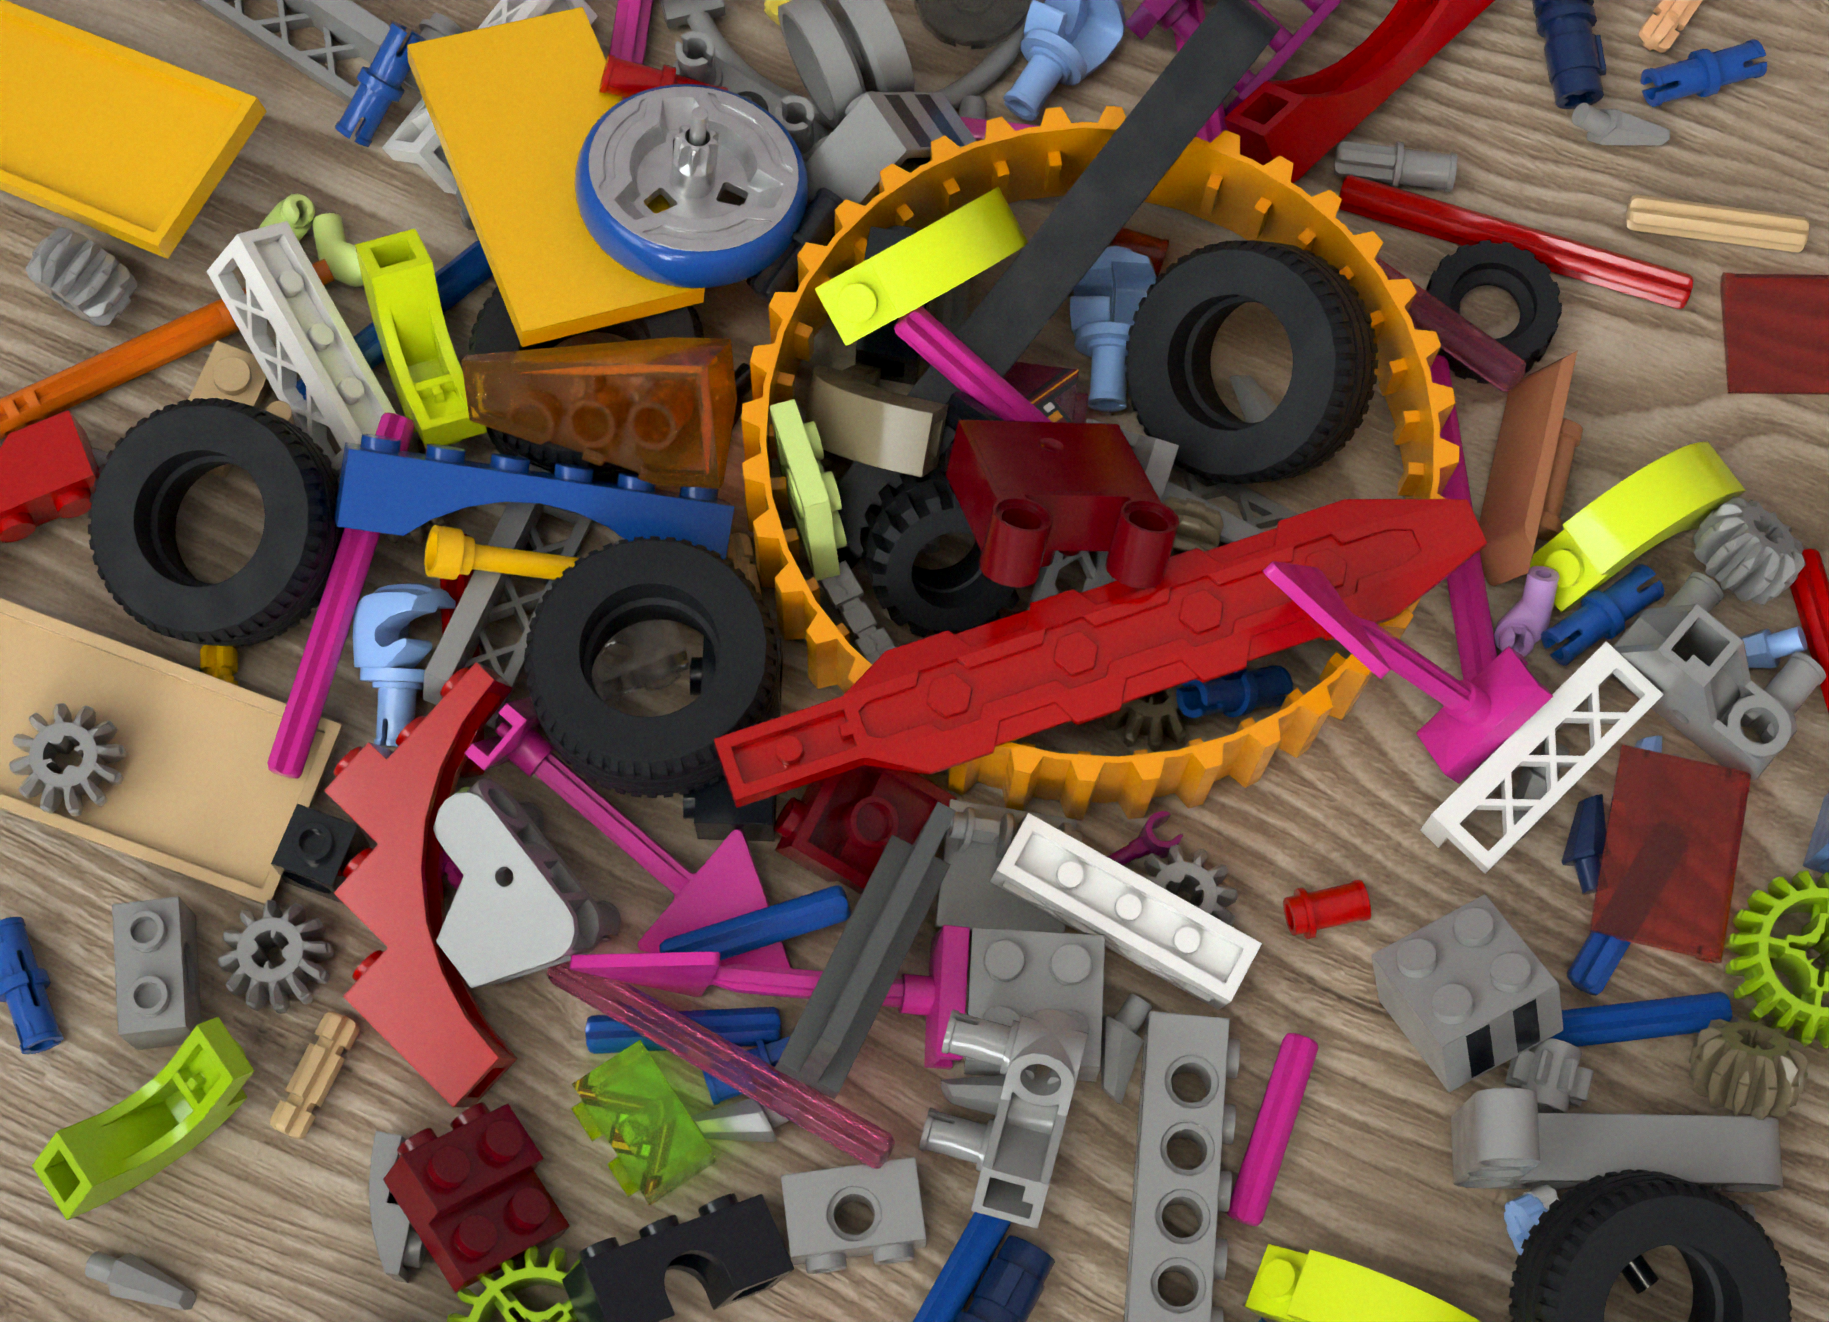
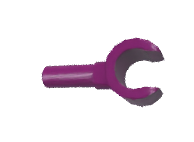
M1166 811L1156 812L1149 817L1138 838L1107 857L1121 865H1125L1136 858L1148 856L1151 853L1159 856L1161 859L1168 857L1170 847L1178 845L1183 834L1167 842L1157 839L1152 829L1158 828L1167 822L1171 814Z

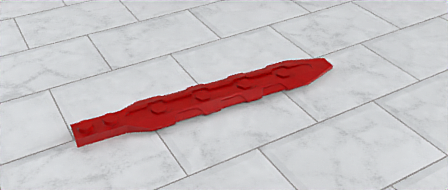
M1344 499L1278 521L1277 528L1204 552L1199 548H1195L1171 556L1161 584L1152 588H1135L1114 581L1080 593L1075 589H1071L1030 603L1029 610L957 634L947 630L887 650L843 696L714 738L715 749L736 808L864 765L931 775L993 754L996 746L1070 721L1080 725L1118 712L1124 703L1195 679L1204 683L1246 669L1247 662L1320 637L1326 641L1335 639L1264 574L1263 570L1272 561L1317 567L1324 573L1353 614L1359 618L1380 624L1396 618L1483 549L1487 541L1468 499Z

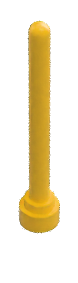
M434 525L429 532L426 542L424 566L428 577L456 580L459 574L469 575L471 570L555 580L557 577L561 578L563 576L562 572L569 566L573 568L575 566L574 562L579 558L475 544L474 538L464 536L463 530L460 528Z

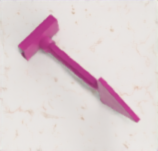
M1272 561L1263 570L1264 574L1378 678L1382 679L1390 670H1393L1443 704V708L1419 729L1416 734L1442 772L1458 784L1553 697L1551 692L1539 683L1526 666L1529 663L1510 646L1500 653L1471 682L1467 680L1459 681L1375 622L1359 618L1353 614L1324 573L1317 567Z
M531 696L506 703L498 713L509 723L506 721L502 722L495 730L498 734L497 736L472 743L464 753L484 771L511 761L527 776L531 777L535 774L673 892L674 900L638 941V948L641 951L660 953L659 945L665 939L770 906L742 829H734L698 872L690 871L553 754L555 750L553 745L537 732L541 723ZM783 941L720 961V966L750 964L792 968Z
M943 925L931 939L929 976L903 973L901 979H894L882 1006L898 1007L899 1013L926 1016L924 1068L950 1070L953 1068V1060L961 1061L963 1059V1056L949 1052L948 1054L942 1053L941 1049L952 1009L958 1010L959 1013L965 1014L970 927ZM721 953L587 954L571 955L570 970L692 997H701L709 985H716L737 993L809 999L823 972L750 964L720 966Z

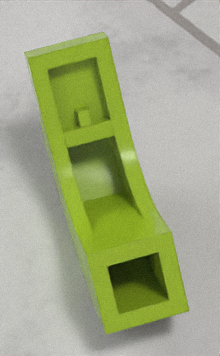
M219 1017L200 1023L193 1029L169 1063L152 1080L113 1107L58 1130L32 1164V1167L65 1219L70 1220L137 1187L206 1139L248 1098L242 1087L255 1070L247 1060L241 1045L232 1038Z

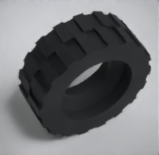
M1491 240L1479 241L1478 244L1472 246L1465 244L1458 247L1453 255H1446L1440 261L1437 271H1433L1419 311H1422L1418 321L1419 330L1436 331L1441 343V348L1437 355L1444 356L1448 360L1449 369L1455 372V376L1464 380L1466 377L1477 380V383L1489 384V381L1498 380L1500 383L1511 381L1515 375L1520 374L1522 376L1529 372L1534 362H1539L1544 356L1559 324L1557 322L1562 314V303H1559L1558 300L1560 289L1557 281L1553 282L1550 276V269L1545 263H1539L1534 258L1535 255L1527 249L1522 251L1513 247L1514 244L1504 241L1502 244L1491 243ZM1484 285L1496 286L1507 291L1515 299L1519 307L1520 318L1517 327L1507 336L1497 339L1482 338L1469 331L1460 316V302L1467 292Z

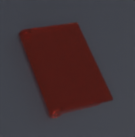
M1723 272L1720 280L1728 393L1829 395V275L1734 274L1733 272Z
M1622 745L1589 931L1609 935L1623 941L1695 956L1697 960L1706 963H1721L1751 774L1737 769Z

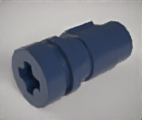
M1532 0L1534 14L1537 18V32L1539 36L1545 39L1544 52L1550 84L1553 86L1557 107L1575 109L1581 103L1589 105L1597 103L1604 96L1601 76L1606 75V64L1601 35L1593 34L1592 27L1597 22L1596 11L1593 7L1594 0Z
M1009 1235L997 1257L992 1259L973 1294L974 1300L968 1311H960L954 1322H1026L1045 1287L1043 1284L1055 1263L1054 1259L1034 1244L1022 1238Z

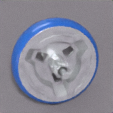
M674 84L636 93L611 107L597 120L585 138L578 155L575 169V193L580 215L590 235L607 255L624 268L641 277L665 285L681 288H712L733 284L753 277L770 266L787 250L792 242L791 236L794 232H797L807 208L808 176L802 154L795 140L780 121L767 110L741 95L724 89L705 85ZM726 189L745 198L746 201L744 204L737 206L719 202L718 199L722 191ZM658 195H662L668 201L670 208L659 213H653L646 205Z

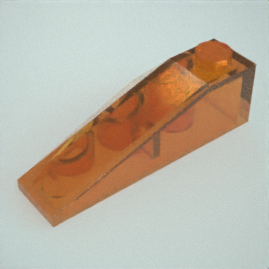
M667 337L466 355L461 360L470 421L539 445L549 441L583 453L582 460L599 466L609 462L638 472V479L657 486L720 488L724 484L737 402L731 339Z

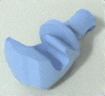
M1033 0L1027 13L1023 31L1025 37L1021 41L1020 46L1028 64L1011 89L1003 96L1005 106L1016 116L1033 121L1039 115L1040 109L1058 83L1076 85L1100 68L1119 46L1126 30V18L1121 0H1045V3Z
M1121 246L1107 247L1074 288V296H1070L1071 329L1075 336L1074 347L1078 352L1092 357L1088 406L1094 410L1104 412H1117L1127 408V381L1125 377L1127 365L1124 364L1125 356H1128V350H1126V341H1129L1130 338L1128 331L1130 325L1134 326L1132 319L1135 311L1139 310V302L1143 297H1147L1146 291L1151 284H1155V279L1157 278L1153 263L1148 256Z
M422 583L387 585L378 588L374 593L364 596L355 607L353 614L354 667L360 668V681L372 682V688H378L376 739H374V744L399 747L396 744L398 735L407 724L415 719L417 690H423L425 670L413 668L432 650L433 644L428 640L408 639L410 622L422 615L434 613L437 609H455L456 601L447 591L434 585Z

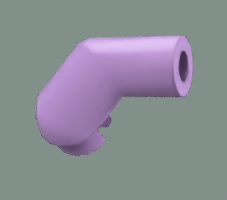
M1544 566L1529 568L1522 598L1498 621L1495 628V644L1501 652L1510 646L1523 657H1526L1532 651L1534 644L1541 639L1542 632L1549 628L1559 581V574L1554 569Z

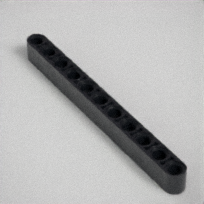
M1219 0L955 336L1004 378L1281 27L1248 0ZM931 365L907 396L945 404L948 402L951 394L962 391ZM946 422L939 459L954 441L956 431L947 426ZM855 461L837 483L842 509L838 510L847 541L846 547L837 549L839 563L846 560L850 569H852L862 557L861 553L864 551L860 543L861 528L869 527L864 515L870 504L878 506L882 504L878 492L887 483L893 488H897L902 484L899 476L902 473Z

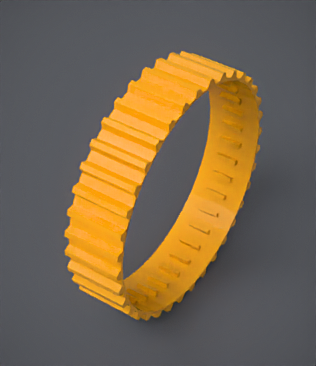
M1106 106L1098 123H1071L1062 107L1046 108L1041 126L1028 127L1017 131L1001 116L987 120L985 139L974 141L963 147H959L945 135L931 141L930 162L919 166L911 173L893 163L881 170L879 194L872 198L866 206L845 199L835 209V235L829 244L823 246L806 242L797 254V292L774 293L769 304L771 344L753 347L750 358L753 400L742 404L741 420L745 461L742 462L747 521L748 530L754 532L757 574L761 587L775 588L778 628L784 640L805 639L807 641L808 678L817 689L838 685L845 694L872 664L850 645V632L843 623L835 626L821 608L820 587L815 577L805 581L795 562L800 560L799 538L796 528L783 531L777 512L788 510L786 476L771 478L772 458L778 459L770 405L792 399L796 400L795 373L802 360L810 361L814 353V337L829 318L815 288L864 261L871 226L884 229L890 226H906L919 231L998 186L1008 204L1020 200L1065 196L1126 119L1122 107ZM1224 130L1211 143L1194 137L1143 202L1184 211L1227 228L1246 240L1297 246L1302 250L1315 253V256H1321L1328 261L1329 265L1339 269V274L1345 275L1350 281L1349 285L1354 286L1359 292L1358 298L1363 299L1366 306L1364 311L1369 313L1372 319L1371 328L1375 329L1376 337L1373 338V342L1377 344L1378 353L1375 354L1376 360L1379 361L1378 369H1375L1374 373L1380 382L1378 386L1382 396H1385L1396 426L1393 431L1394 445L1400 446L1404 469L1398 482L1397 496H1405V499H1445L1441 494L1459 463V446L1440 438V432L1456 402L1452 387L1432 382L1430 368L1441 348V343L1436 331L1414 328L1408 311L1417 291L1410 279L1388 280L1384 270L1376 262L1384 242L1374 231L1353 235L1347 226L1336 218L1342 199L1330 189L1311 197L1302 188L1291 183L1294 163L1282 156H1278L1263 166L1255 160L1241 155L1240 135ZM1420 599L1396 618L1378 625L1400 640L1414 616L1412 613ZM1336 651L1327 661L1318 678L1322 681L1304 695L1297 687L1286 696L1279 712L1256 723L1253 717H1250L1240 722L1234 734L1203 742L1201 737L1188 741L1185 748L1154 753H1148L1147 749L1134 750L1133 755L1127 756L1091 755L1089 751H1078L1077 754L1056 753L1035 748V744L1023 742L1021 745L1008 742L996 746L993 754L949 768L948 790L964 795L978 781L987 786L1002 789L1006 808L1023 811L1033 797L1044 800H1060L1066 818L1082 821L1091 802H1118L1128 819L1144 818L1152 798L1175 793L1189 809L1203 805L1214 781H1218L1228 775L1244 788L1258 782L1275 750L1278 748L1298 758L1310 748L1328 715L1342 720L1348 714L1374 673L1353 654L1345 659Z

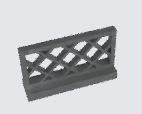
M937 802L913 845L894 835L890 837L774 1068L775 1070L832 1099L836 1098L951 865L934 855L956 810Z

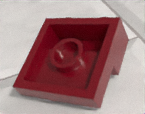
M864 765L810 783L801 800L795 797L791 798L781 810L774 825V831L782 835L775 851L825 881H839L862 895L890 837L894 835L913 845L937 802L949 807L950 800H957V797L915 772Z
M484 1102L478 1103L459 1114L450 1124L453 1130L440 1137L436 1136L432 1128H427L414 1134L398 1147L397 1152L400 1158L383 1178V1181L455 1293L481 1280L484 1275L492 1274L502 1269L501 1266L505 1261L513 1260L515 1262L521 1259L529 1247L536 1246L539 1249L560 1238L570 1227L534 1171L544 1158L509 1104L490 1112Z

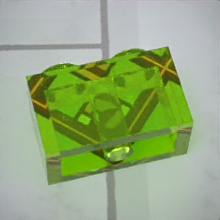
M638 1040L572 1083L581 1102L571 1107V1110L592 1142L604 1135L617 1157L608 1162L607 1166L628 1198L640 1191L650 1206L716 1162L713 1150L641 1040Z

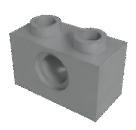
M179 896L112 904L118 1035L136 1050L182 1045L193 1029L202 1023L196 915Z
M915 1157L781 1175L791 1261L793 1265L806 1264L808 1274L843 1270L847 1268L846 1258L872 1254L874 1264L876 1265L906 1262L914 1259L913 1249L926 1247V1232ZM849 1202H861L867 1205L874 1214V1221L871 1227L858 1235H850L841 1231L835 1223V1217L843 1205Z

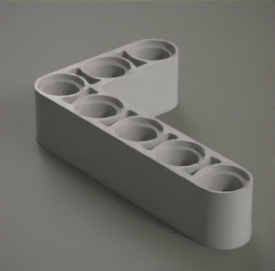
M1493 1088L1477 1091L1451 1116L1453 1184L1458 1187L1533 1189L1540 1185H1549L1555 1190H1574L1575 1185L1582 1182L1589 1183V1180L1597 1175L1604 1177L1605 1173L1608 1172L1620 1173L1622 1170L1631 1169L1636 1171L1640 1169L1670 1174L1704 1186L1714 1192H1768L1783 1188L1779 1120L1772 1117L1757 1120L1753 1116L1538 1113L1537 1092L1524 1088Z

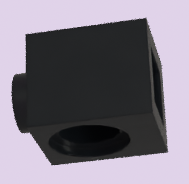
M297 804L271 864L285 883L344 904L334 894L337 888L346 880L343 876L344 869L357 854L370 848L371 845L358 825Z

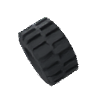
M939 462L936 469L923 477H915L904 473L900 474L902 484L897 488H893L887 483L878 492L882 504L880 506L870 504L864 515L869 527L861 528L860 543L864 551L861 553L876 598L882 609L887 608L892 621L900 627L908 623L912 634L924 638L929 630H934L935 634L947 630L951 633L959 630L963 632L975 628V626L985 621L990 623L999 620L1001 616L998 611L1003 606L1011 610L1020 600L1015 587L995 583L980 570L979 561L982 552L976 540L970 552L961 561L950 567L929 570L913 564L921 548L930 540L940 535L953 532L973 535L949 483L946 472H943Z

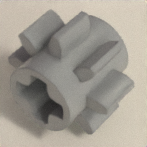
M1549 1038L1530 1048V1051L1527 1050L1511 1059L1505 1084L1511 1087L1536 1091L1538 1113H1567L1569 1104L1581 1107L1582 1101L1587 1102L1594 1071L1579 1067L1582 1051L1578 1047L1558 1039Z

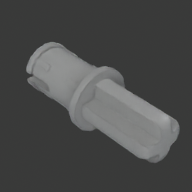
M1342 141L1338 143L1334 156V174L1338 177L1346 178L1348 175H1354L1371 181L1389 183V186L1398 188V185H1407L1451 192L1457 170V153L1445 154L1404 148V142L1399 141L1396 142L1395 147Z

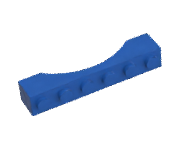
M362 434L361 445L345 442L334 516L337 527L404 536L432 519L466 507L498 502L540 503L579 513L610 528L623 539H628V542L634 541L635 537L641 536L644 539H650V536H660L661 540H665L666 537H676V541L685 539L691 541L693 546L697 544L706 546L708 551L714 550L721 555L722 559H726L735 506L724 499L718 498L719 488L681 482L680 492L655 489L656 478L631 473H619L617 483L592 479L594 469L564 463H556L554 473L529 470L530 459L493 453L490 464L465 460V449L439 444H427L426 454L400 451L401 440L372 434Z

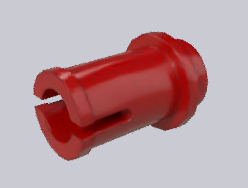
M1361 880L1307 893L1304 887L1294 890V896L1285 897L1283 900L1284 914L1289 931L1293 936L1303 934L1306 939L1315 938L1317 930L1360 920L1367 921L1371 918L1369 896Z

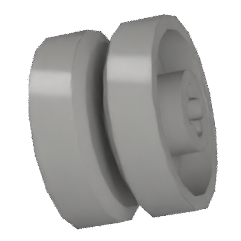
M791 0L778 6V18L782 34L800 79L817 110L833 129L846 117L845 110L847 106L863 93L869 91L914 92L915 80L912 65L897 25L884 0H826V4L822 0Z

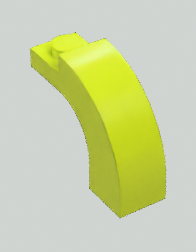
M998 186L815 288V291L845 346L1000 262L1024 247L1028 240Z
M416 229L355 244L368 305L393 386L405 417L414 422V433L418 432L425 449H427V444L451 445L463 439L487 433L484 413L473 396L474 393L461 369L448 333L440 303L433 262Z
M1708 441L1684 446L1638 470L1576 513L1563 524L1565 528L1563 531L1533 554L1530 567L1544 566L1558 572L1559 581L1554 604L1560 612L1570 611L1585 596L1599 588L1637 557L1675 534L1698 529L1700 523L1712 510L1715 511L1721 504L1728 502L1734 496L1739 497L1746 490Z
M1272 1244L1267 1245L1245 1307L1256 1315L1278 1322H1481L1433 1295L1369 1268L1311 1249L1308 1254Z

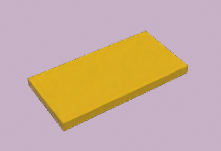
M0 0V190L168 259L267 112L255 96L17 4Z
M583 7L407 45L408 63L522 347L704 302L705 288H681L654 282L635 274L614 261L594 241L580 215L575 193V169L580 149L597 120L611 107L623 100L621 96L599 92L606 59ZM658 195L646 205L653 213H659L670 208L668 201L662 195Z

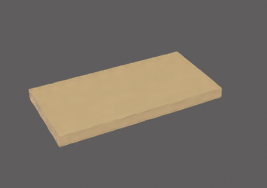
M0 598V809L261 905H265L267 900H275L283 879L271 862L297 804L312 808L342 733V724L320 717L302 775L298 779L277 775L268 770L267 762L286 703ZM64 703L69 708L72 723L83 706H89L95 710L96 721L94 727L102 722L111 721L117 728V733L107 744L122 745L127 753L126 758L121 761L106 765L123 775L122 783L120 785H112L103 780L97 787L107 798V802L103 806H98L94 803L88 794L82 795L83 810L79 816H72L68 812L64 798L52 814L44 812L40 808L42 793L27 799L19 792V787L29 775H16L10 770L9 766L12 760L29 755L28 752L22 751L13 744L14 736L16 734H24L34 739L39 733L31 725L29 717L34 713H38L49 725L54 724L53 711L55 705ZM74 745L73 750L69 754L58 752L54 759V762L62 768V771L58 774H62L68 765L80 766L83 758L74 750L77 746Z

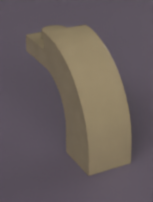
M857 363L844 370L816 366L812 375L805 423L815 422L824 450L863 464L917 477H923L937 468L948 409L947 404L901 395L879 388L882 371L880 367Z

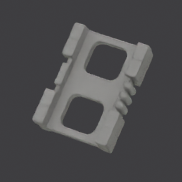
M845 560L839 563L840 575L819 580L826 593V596L820 598V606L835 626L840 623L846 626L850 632V645L873 664L885 651L896 647L884 627L879 630L876 629L877 622L866 602L861 603L859 599L864 595V592Z

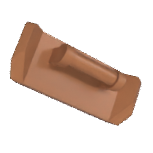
M1577 351L1514 382L1509 389L1479 520V526L1487 541L1486 546L1480 550L1483 573L1491 586H1497L1527 574L1536 538L1550 541L1562 530L1563 520L1560 518L1575 447L1580 445L1583 433L1581 425L1563 418Z

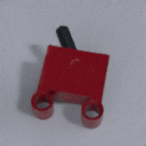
M955 392L951 394L948 402L945 403L948 405L945 422L956 433L946 476L982 552L979 566L987 578L1004 586L1026 587L1036 582L1041 567H1047L1053 563L1056 551L1065 556H1075L1080 551H1109L1105 563L1106 571L1118 582L1130 587L1143 589L1161 584L1180 524L1179 518L1171 508L1161 503L1119 424L1005 421L966 393Z

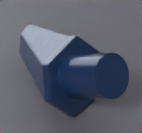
M1602 794L1578 802L1562 858V865L1575 866L1583 895L1597 893L1608 888L1600 859L1610 855Z

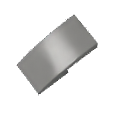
M375 1131L369 1175V1206L374 1239L385 1273L395 1281L409 1283L412 1267H422L427 1248L383 1181V1178L400 1158L397 1149L406 1139L402 1135Z

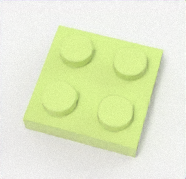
M795 399L770 405L781 477L786 476L788 501L816 581L840 575L837 549L847 546L844 528L838 510L842 509L833 473L832 471L824 473L820 461L824 459V452L814 421L803 424Z

